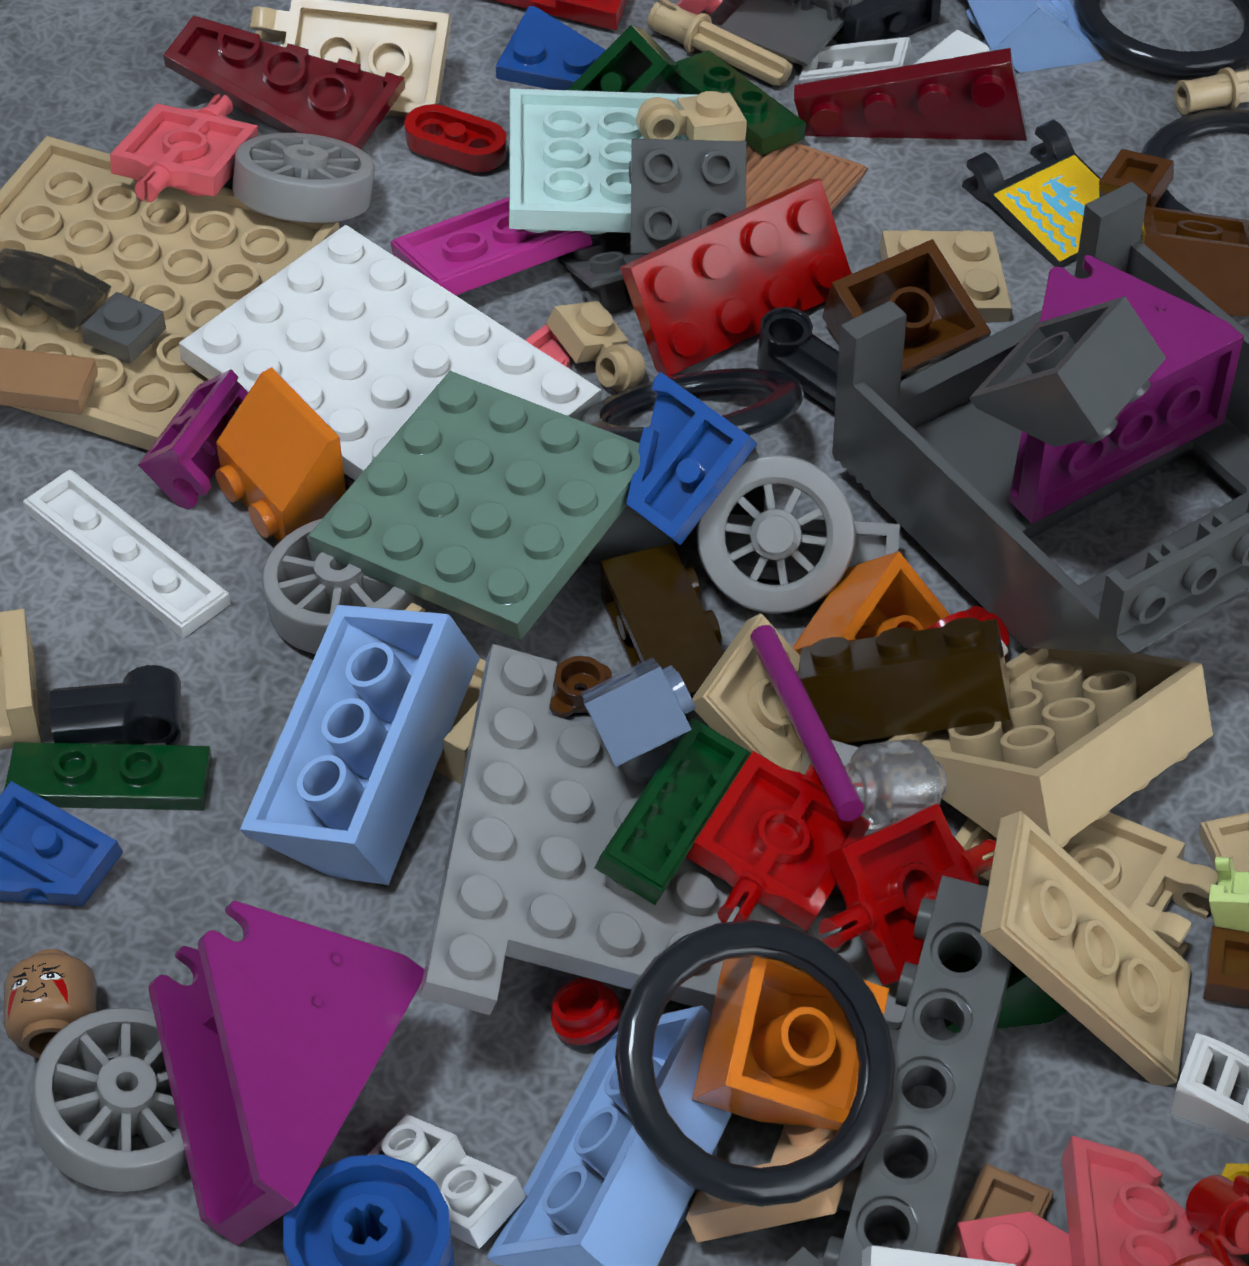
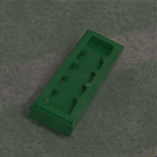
M709 50L676 61L679 67L666 80L667 83L682 94L699 95L706 91L730 92L747 120L746 137L743 141H747V144L761 155L805 139L806 122Z
M693 717L689 722L692 730L680 735L600 855L594 869L654 905L659 901L687 857L700 832L751 754L750 751Z
M14 742L5 788L12 781L58 808L204 811L212 763L210 746Z

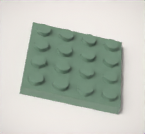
M449 371L308 537L314 553H325L334 557L336 562L345 566L351 564L362 569V572L368 576L522 640L627 506L626 502L632 475L640 465V455L638 452L640 443Z

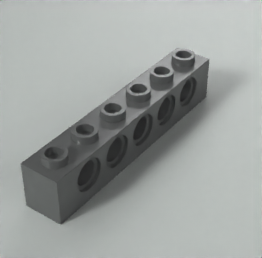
M942 875L936 900L923 897L913 939L923 941L924 944L918 965L905 962L901 973L895 1000L896 1005L906 1007L900 1031L889 1029L895 1059L892 1104L881 1135L866 1155L863 1168H855L845 1178L839 1209L851 1213L844 1239L834 1236L829 1238L822 1262L825 1266H862V1250L872 1245L866 1238V1233L870 1228L880 1223L894 1224L902 1229L907 1236L905 1243L896 1249L939 1254L1013 965L1011 961L980 935L988 892L987 886ZM960 953L972 958L977 966L971 971L957 973L947 969L941 963V960L947 955ZM933 1019H946L953 1022L959 1028L960 1033L951 1039L939 1040L929 1036L922 1027ZM926 1085L936 1089L941 1094L943 1100L931 1108H918L910 1104L904 1097V1094L914 1086ZM907 1153L919 1158L924 1164L925 1169L918 1176L905 1179L889 1172L885 1163L896 1154Z

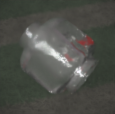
M904 739L862 745L853 753L849 763L845 766L865 807L861 816L872 822L868 828L870 831H877L936 803L940 805V800L946 792V774L942 765L934 758L931 751L918 740Z

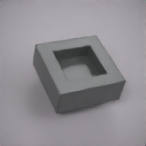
M117 291L81 325L85 344L130 364L166 329L163 311Z

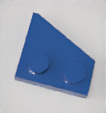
M529 6L495 66L496 79L549 90H568L604 53L605 49L541 9Z
M659 372L654 379L652 391L657 396L649 428L643 427L638 449L640 465L632 475L626 504L681 545L757 446V443L748 434L662 372Z
M11 781L0 795V901L84 906L122 855V848L117 840Z

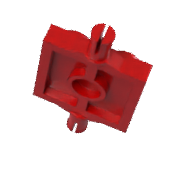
M752 751L695 840L687 858L733 887L723 906L718 910L717 915L721 923L728 921L736 906L740 907V910L732 922L748 920L759 903L808 931L837 883L825 855L864 837L872 822L862 816L852 821L841 820L812 763H810L803 775L799 772L781 768L757 752Z
M936 803L826 854L827 861L845 899L847 910L830 918H825L820 922V935L841 927L840 931L823 938L822 941L833 949L860 936L882 986L900 981L905 962L918 965L924 942L913 939V934L923 897L936 900L942 875L979 884L977 876L992 869L994 855L984 859L982 857L995 851L996 842L986 839L979 845L965 851L964 847L953 836L939 803Z

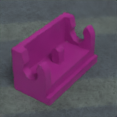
M232 369L198 385L138 464L178 507L187 510L193 508L199 500L197 498L199 494L205 496L210 490V479L220 467L216 442L236 412L233 406L239 408L248 394L247 390L237 381L239 377Z

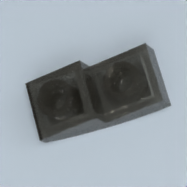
M4 248L0 252V304L21 317L32 305H35L78 332L81 329V325L105 303L112 287L97 277L52 257L19 249Z

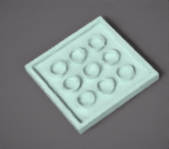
M510 88L509 229H525L533 233H543L549 230L582 231L592 235L606 232L631 233V184H629L631 139H645L636 125V116L643 102L653 97L669 99L677 106V98L698 95ZM677 135L674 138L675 140H689L686 135Z

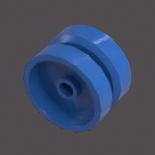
M386 1155L349 1156L319 1169L314 1174L298 1205L288 1211L283 1218V1249L287 1266H454L449 1207L436 1182L412 1163Z

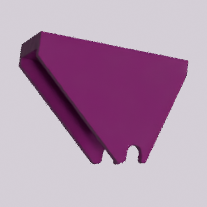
M1086 255L1083 261V269L1090 275L1088 278H1076L1062 267L1050 269L1040 322L1125 296L1166 359L1148 379L1151 383L1149 389L1141 397L1127 404L1115 417L1118 422L1117 426L1103 439L1088 445L1084 444L1081 440L1053 447L1022 431L1009 501L1033 524L1223 424L1244 336L1229 322L1090 255Z
M234 900L225 908V912L241 925L243 930L242 941H232L216 930L206 932L198 941V949L182 946L175 953V957L191 970L193 976L192 984L182 985L167 975H159L150 982L148 990L200 1220L235 1245H238L298 1205L419 989L423 979L424 968L404 954Z

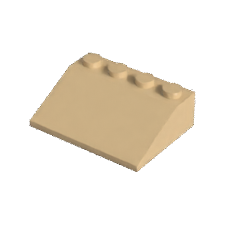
M1029 648L1006 663L1010 685L1011 720L894 736L881 746L883 756L996 838L1000 818L1022 811L1060 847H1064L1074 835L1092 822L1107 816L1110 809L1132 793L1147 787L1150 780L1172 764L1184 760L1190 751L1213 736L1201 663L1139 653Z

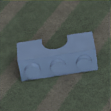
M653 658L581 692L584 704L615 767L692 730L685 714L695 710L696 706L679 672L672 665L662 669Z

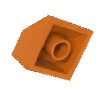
M272 367L261 372L216 442L220 468L216 470V479L223 494L229 501L236 502L240 499L245 504L254 527L262 537L268 538L273 535L280 542L294 530L324 518L346 492L340 437Z
M898 551L848 567L840 582L829 593L793 645V648L800 655L801 648L810 647L825 638L842 637L848 641L877 637L888 629L906 627L914 631L924 630L950 614Z
M754 956L724 960L692 1100L758 1122L838 1130L847 1118L857 1091L859 1071L855 1037L844 1011L826 988L804 971L784 962ZM864 980L874 993L884 1015L889 988Z

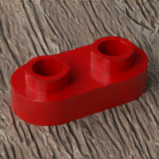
M438 104L419 106L410 111L405 118L406 143L417 154L472 172L493 170L502 165L507 158L506 132L495 122Z

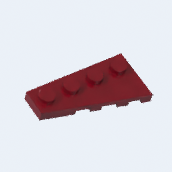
M194 15L163 55L167 68L215 95L221 94V98L223 95L228 96L234 106L282 133H306L326 136L344 141L359 149H362L405 89V77L388 72L383 77L361 70V64L340 58L337 63L309 55V51L306 48L287 43L286 47H281L260 40L259 34Z
M1011 48L794 85V102L799 118L806 122L805 136L1027 141L1026 125Z

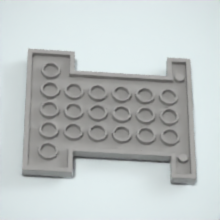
M492 644L485 662L419 997L490 1015L498 999L505 956L632 989L648 965L662 951L687 934L716 923H721L717 913L733 887L687 857L656 905L594 869L600 855L671 749L658 746L615 767L596 727L548 714L557 662L495 644ZM831 740L851 780L860 779L870 783L869 792L855 786L864 807L865 800L871 802H866L865 811L869 814L864 811L861 814L862 817L872 822L864 836L877 831L869 829L883 823L880 819L881 813L889 820L890 818L886 814H892L893 820L898 821L921 809L934 805L935 793L887 760L883 754ZM803 749L801 774L804 775L811 763L805 749ZM872 781L877 787L878 804L872 800L870 795ZM883 785L882 795L885 798V800L880 801L879 792L881 786ZM836 883L808 931L759 903L748 920L790 926L822 941L823 938L840 931L841 927L820 935V922L825 918H830L847 910V906L838 883ZM736 906L727 922L734 920L740 907ZM860 936L843 943L838 948H833L836 953L854 967L863 980L882 986ZM723 961L701 969L681 984L670 1000L694 1007L703 1005L707 1010L712 1011ZM899 981L883 986L889 988L884 1018L889 1029L900 1031L906 1007L895 1004ZM916 1086L910 1088L904 1094L906 1100L913 1106H915Z

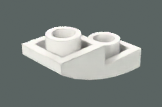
M408 1114L368 1154H382L412 1163L434 1180L449 1207L451 1235L478 1249L485 1244L527 1197L516 1176L467 1156L455 1134Z

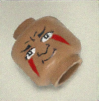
M57 949L39 951L31 957L21 960L8 972L4 984L3 1024L8 1038L20 1048H23L30 1056L40 1058L46 1045L61 1029L82 1016L97 1012V982L93 970L81 959L70 956L64 951Z

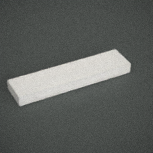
M71 469L23 500L24 509L27 514L183 639L231 605L230 595L226 590Z

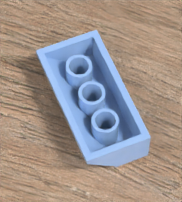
M967 0L970 8L966 10L967 16L983 33L985 37L983 43L989 47L990 51L1011 48L1014 69L1020 73L1096 62L1103 59L1096 44L1090 40L1081 28L1074 9L1073 0Z
M347 605L336 606L240 830L246 837L328 876L389 885L443 751V739L451 731L480 659L449 614Z
M701 1005L662 1014L655 1031L652 1058L657 1088L667 1112L682 1132L707 1153L716 1156L718 1151L717 1143L732 1113L692 1100L711 1013ZM619 1024L600 1043L523 1188L527 1197L507 1218L487 1256L489 1261L501 1266H658L673 1233L684 1222L689 1210L688 1202L695 1188L686 1184L656 1159L635 1131L620 1095L615 1061Z

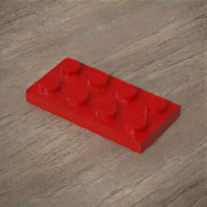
M808 179L620 267L655 369L658 373L662 372L667 377L760 333L761 319L767 312L775 308L789 307L804 312L826 301L832 282L852 274L821 179Z

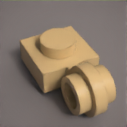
M706 91L698 96L677 98V106L666 98H650L640 106L636 116V125L645 139H674L677 135H686L689 140L743 141L746 137L747 120L730 92Z
M599 301L554 306L546 322L547 326L575 363L589 361L596 363V374L603 386L611 387L615 392H621L635 387L643 379L645 374L643 356L638 350L627 345L629 342L628 338Z

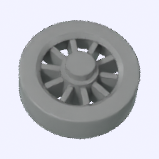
M306 133L266 134L251 138L236 149L233 193L245 206L269 217L300 223L340 222L357 217L370 207L375 165L372 159L361 149L334 138Z
M767 455L745 461L697 523L698 552L703 567L711 581L725 596L735 603L762 613L779 614L794 612L820 601L837 586L844 576L852 559L855 545L854 517L849 502L838 484L826 472L812 463L784 455ZM772 484H785L795 487L784 510L776 509ZM764 485L768 510L760 513L743 495L754 488ZM803 491L815 501L819 508L796 519L791 513ZM736 502L755 519L752 526L727 523L728 516ZM823 515L826 523L827 537L802 534L801 526ZM725 531L750 534L752 543L729 554L726 546ZM800 542L825 546L822 557L816 566L797 549ZM756 550L761 556L749 578L737 568L733 561ZM790 555L809 572L801 579L792 583L788 582L785 558ZM768 559L776 560L780 585H768L757 582Z
M322 519L310 522L282 539L269 554L262 572V586L273 627L289 644L313 654L317 653L337 605L405 610L411 603L422 607L424 600L368 576L362 572V569L356 566L340 564L336 562L334 557L322 552L320 554L314 553L308 535Z
M137 1008L105 1009L82 1016L61 1029L46 1045L38 1060L31 1096L30 1114L33 1132L47 1158L72 1179L87 1186L106 1191L130 1192L149 1189L178 1176L188 1167L154 1013ZM92 1121L80 1136L70 1128ZM164 1125L177 1128L173 1136L164 1127ZM107 1134L118 1137V1150L107 1149L97 1145ZM138 1134L149 1148L131 1151V1136Z

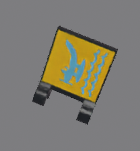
M1052 119L1036 127L1035 135L1043 142L1032 147L1030 154L1040 162L1039 164L1004 180L997 162L990 154L984 152L967 160L966 167L974 173V176L964 180L962 187L978 201L988 202L1031 247L1053 266L1064 267L1077 260L1085 204L1099 198V181L1101 178L1075 153L1064 127L1058 121Z

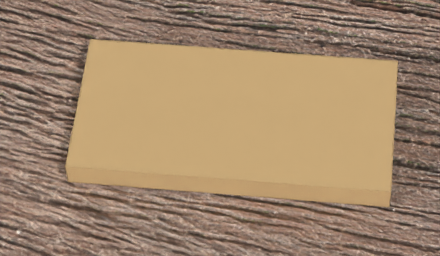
M1022 811L1001 817L980 935L1150 1084L1167 1086L1177 1083L1191 965Z

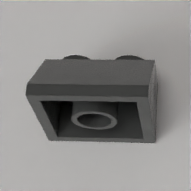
M1123 296L1037 323L969 398L977 409L1053 447L1081 440L1084 444H1093L1110 434L1118 424L1115 417L1127 404L1141 397L1149 389L1151 383L1148 379L1166 357L1127 298Z

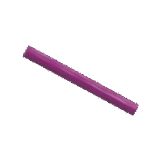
M770 625L757 627L752 632L750 640L838 817L843 821L857 819L864 811V804L775 629Z

